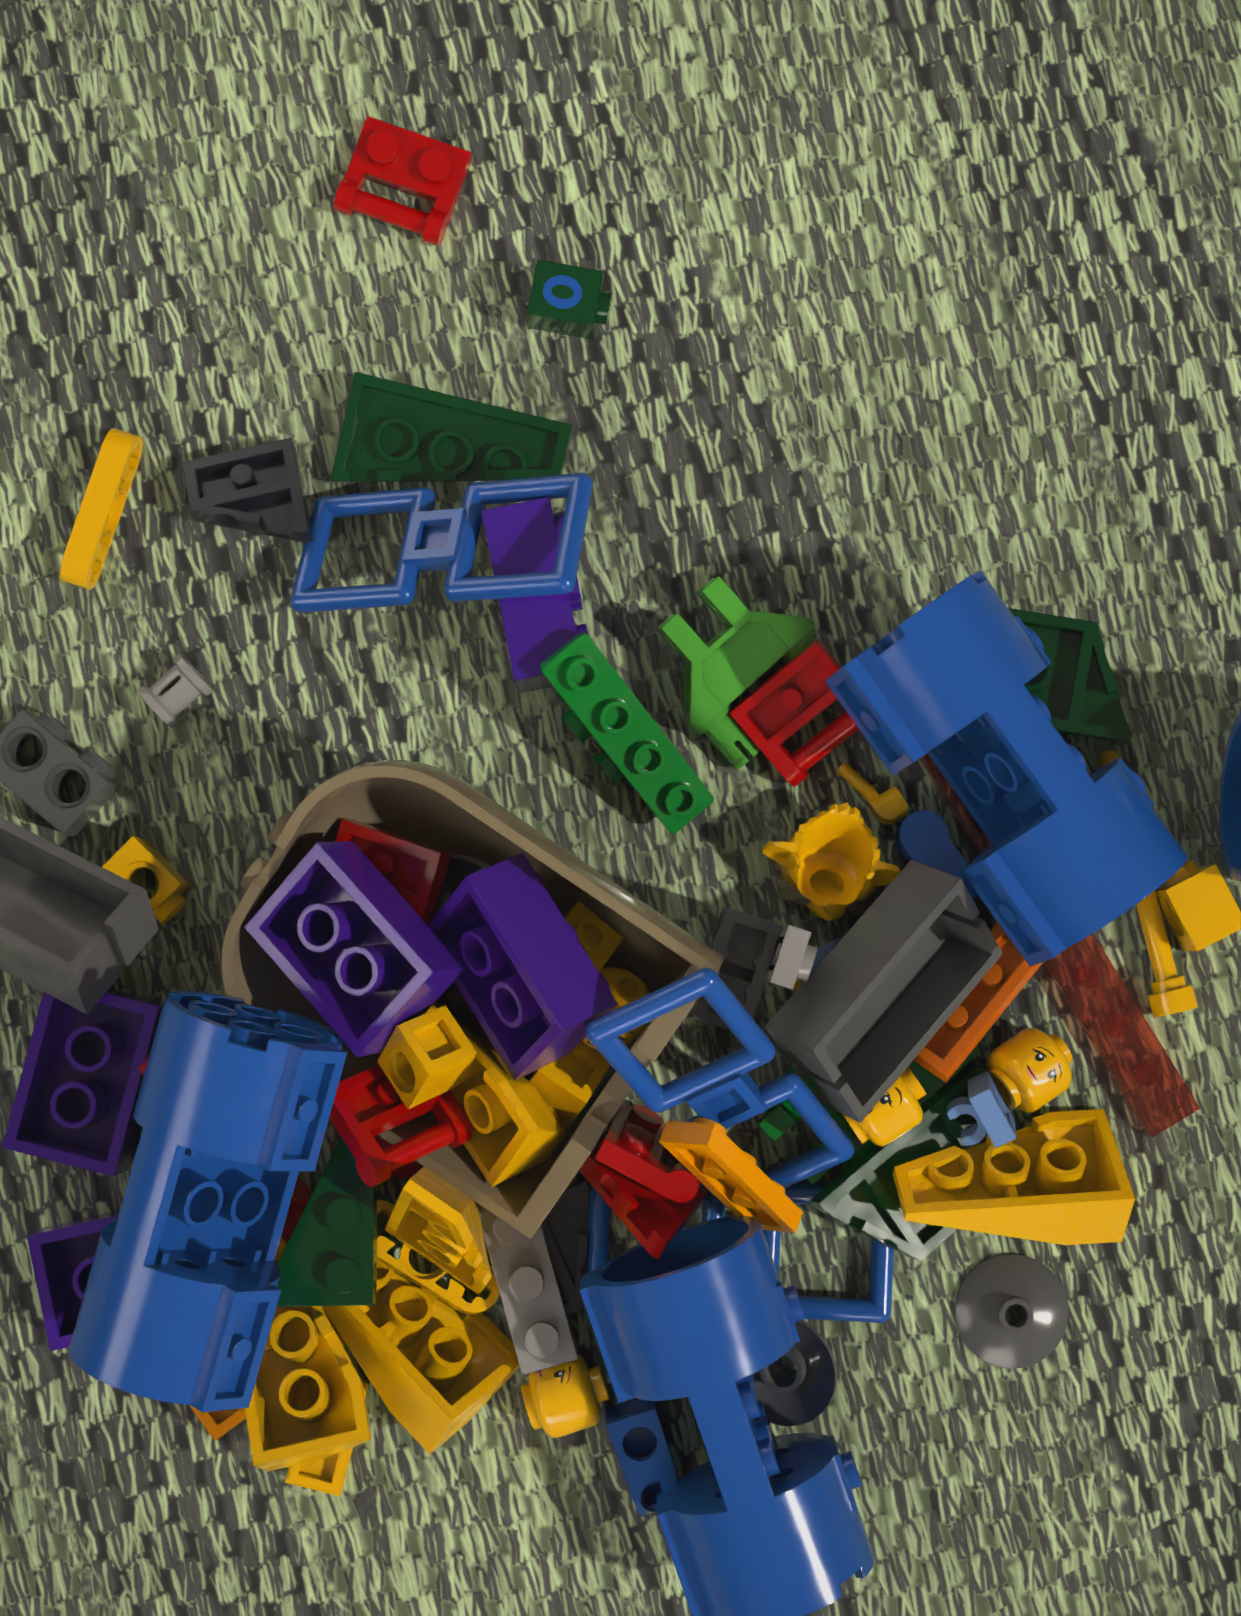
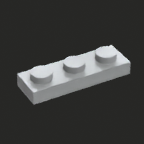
M791 925L782 926L765 982L793 990L796 980H808L817 953V947L808 945L812 932Z
M478 1204L484 1239L522 1375L578 1359V1352L542 1224L533 1237L529 1239Z

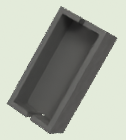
M0 817V969L88 1014L120 976L116 964L120 963L128 967L159 930L147 891Z
M910 860L810 974L808 980L802 983L765 1026L786 1060L794 1063L792 1069L796 1075L802 1079L820 1103L861 1123L1002 956L1003 953L985 920L977 918L980 911L961 878Z

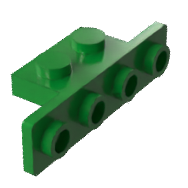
M585 632L577 633L540 664V671L558 692L556 696L568 710L560 717L581 743L590 737L601 751L593 759L614 784L623 778L640 795L671 834L677 833L713 803V795Z

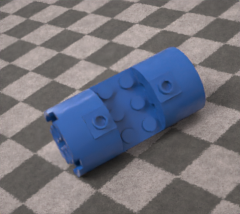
M979 570L901 623L899 627L878 641L876 645L873 644L841 667L825 682L892 776L920 759L926 753L932 759L991 841V844L974 858L973 863L961 872L1028 965L1033 966L1055 958L1066 948L1078 943L1131 909L1173 876L1184 865L1188 856L1152 808L1154 803L1146 794L1145 785L1141 777L1134 770L1127 767L1121 758L1108 763L1088 775L1086 772V762L1081 753L1074 746L1065 743L1051 723V714L1047 706L1041 699L1031 695L1024 686L1025 683L1052 663L1044 653L1043 644L1039 636L1032 629L1026 627L1018 615L1014 617L983 572Z
M197 991L170 992L168 999L165 1000V1004L162 1007L133 1113L135 1121L143 1129L123 1203L119 1211L118 1220H112V1223L107 1224L101 1230L69 1347V1354L74 1363L87 1374L105 1384L128 1393L164 1402L191 1405L201 1412L249 1408L281 1289L277 1288L281 1270L274 1261L299 1171H315L347 1052L342 1050L343 1040L333 1029L304 1016L280 1008L278 1013L265 1008L243 1004L244 999Z
M731 1216L685 1226L658 1260L651 1256L641 1244H638L616 1255L597 1270L581 1275L579 1291L618 1403L632 1398L646 1401H664L688 1397L710 1459L685 1475L673 1489L656 1494L657 1516L691 1615L804 1616L843 1597L839 1585L853 1574H855L856 1578H865L873 1567L874 1554L852 1489L863 1486L852 1452L848 1451L840 1454L834 1435L828 1437L818 1433H792L772 1437V1429L762 1400L756 1401L757 1394L752 1381L754 1380L753 1374L777 1361L795 1343L800 1342L795 1323L806 1319L795 1286L791 1285L785 1288L782 1286L760 1221L751 1216Z

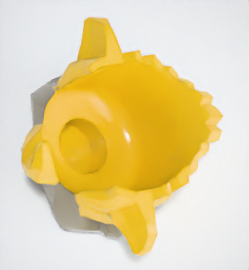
M848 802L839 806L835 803L830 806L828 811H821L817 817H812L806 823L800 824L798 831L794 833L789 842L768 841L762 848L763 854L774 860L773 866L774 871L777 872V890L780 898L808 907L816 918H821L825 921H834L842 918L843 915L862 914L871 901L873 894L879 892L882 885L891 883L901 870L896 865L881 861V850L878 848L877 837L873 836L871 829L865 826L863 818L859 817L860 810L856 807L851 808Z

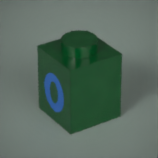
M537 259L527 310L529 328L594 340L597 324H608L613 291L604 290V271Z

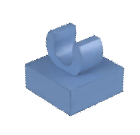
M988 1070L967 1080L968 1097L955 1098L947 1105V1115L950 1120L962 1114L972 1115L977 1120L972 1127L961 1131V1141L965 1146L979 1143L985 1137L986 1132L995 1148L1017 1139L1014 1117Z

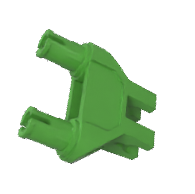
M718 576L710 579L696 592L725 626L708 643L705 644L678 613L675 615L671 614L656 630L684 662V714L686 727L692 734L702 735L704 733L732 764V768L738 770L749 760L737 748L735 742L748 756L754 757L760 749L730 715V709L732 708L730 703L779 659L791 661L816 641L813 637L816 631L813 629L814 623L807 617L750 611Z

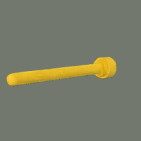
M1113 750L1102 752L1098 758L1099 768L1120 758V755ZM1155 890L1136 904L1156 981L1150 983L1153 994L1147 995L1153 1018L1198 1008L1193 985L1187 986L1184 975L1178 976Z

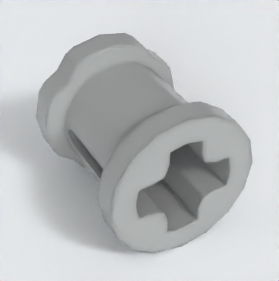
M180 653L173 658L175 665L150 687L143 685L137 690L147 705L171 728L178 723L177 716L201 694L208 696L214 691L205 678Z

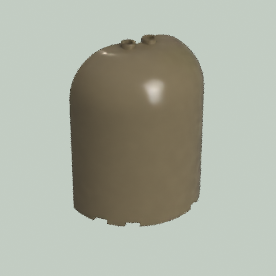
M384 760L355 766L338 773L311 791L293 813L286 810L281 815L268 835V840L277 846L269 861L261 856L258 857L241 880L240 886L247 891L229 921L222 946L221 969L226 996L244 999L243 1004L265 1008L278 1013L280 1008L331 1028L244 927L317 842L336 841L341 819H353L451 853V855H464L479 859L491 866L523 853L534 871L543 878L547 892L562 915L580 901L623 937L603 968L613 966L627 969L637 975L647 985L650 993L702 968H710L717 972L724 960V956L459 777L438 767L420 762ZM698 998L649 1021L634 1042L628 1046L630 1051L646 1069L651 1061L654 1062ZM485 1035L482 1041L497 1053L488 1036ZM343 1041L342 1050L347 1052L340 1081L379 1065L377 1060L381 1053L357 1057ZM610 1065L588 1102L565 1130L564 1137L548 1159L493 1187L489 1185L464 1144L457 1148H451L447 1145L415 1161L531 1239L586 1161L604 1129L632 1089ZM535 1071L523 1077L529 1081ZM429 1111L381 1133L379 1136L393 1145L438 1124V1120L433 1112Z

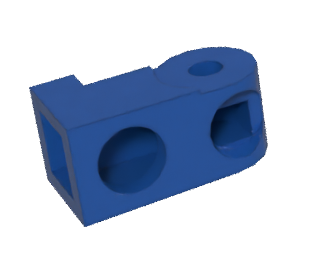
M929 810L916 811L905 817L898 825L895 833L896 846L908 863L910 860L961 878L972 899L978 895L961 872L969 864L949 840V828L945 820L937 813Z
M634 1398L605 1408V1420L631 1496L641 1517L656 1512V1494L673 1489L679 1482L656 1401Z

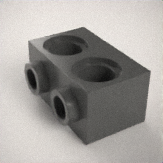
M21 709L0 733V782L60 833L77 837L119 788V785L107 776L113 767L89 747H86L80 753L65 739L71 733L70 730L48 712L43 711L38 717ZM38 737L43 746L42 756L37 763L27 767L21 759L22 746L30 738ZM80 773L86 782L85 793L78 801L69 803L63 794L64 782L70 775Z
M722 907L710 944L712 949L724 956V960L716 973L753 1018L782 925L734 909ZM703 996L698 998L688 1013L693 1019L730 1030Z

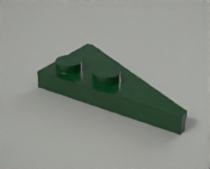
M377 1135V1136H375L374 1138L376 1139V1141H377V1143H378V1135ZM342 1137L277 1263L281 1270L277 1288L281 1289L277 1307L376 1305L377 1186L368 1187L362 1181L357 1172L355 1158Z

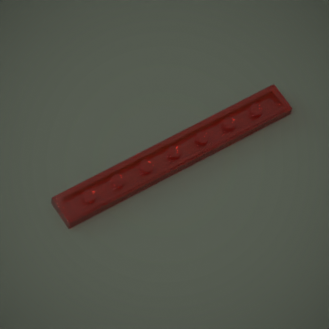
M926 753L919 759L978 855L991 844V841ZM1094 933L1066 948L1055 958L1043 962L1148 1137L1153 1138L1200 1109Z

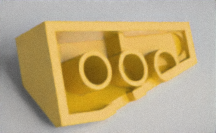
M436 1001L426 1013L442 1007V1005ZM455 1018L477 1054L456 1088L452 1089L451 1092L469 1118L473 1129L472 1140L464 1145L489 1185L493 1187L546 1161L564 1137L565 1132L560 1126L557 1113L549 1104L544 1102L535 1086L524 1077L514 1081L500 1056Z
M1104 1109L1048 1112L1032 1118L1030 1126L1016 1130L1017 1139L997 1148L994 1147L987 1134L985 1142L966 1149L952 1146L894 1167L893 1177L905 1221L1060 1245L1122 1242L1135 1201L1133 1190Z
M424 1166L408 1180L402 1189L384 1230L479 1295L492 1276L478 1204Z
M280 1238L274 1260L276 1263H278L287 1246V1242ZM322 1306L276 1307L249 1408H245L253 1466L267 1472L324 1459L372 1440L362 1380Z
M378 1260L376 1305L322 1306L390 1413L429 1455L466 1425L520 1368L514 1344L487 1316L482 1313L478 1315H465L423 1288L398 1275L394 1270Z

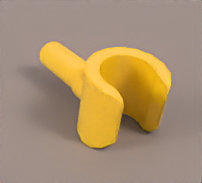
M844 762L836 771L867 801L871 812L879 823L891 825L908 814L909 806L895 786L879 795L873 785L868 783L847 762Z

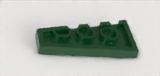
M355 372L330 482L497 481L562 475L574 426L560 421Z

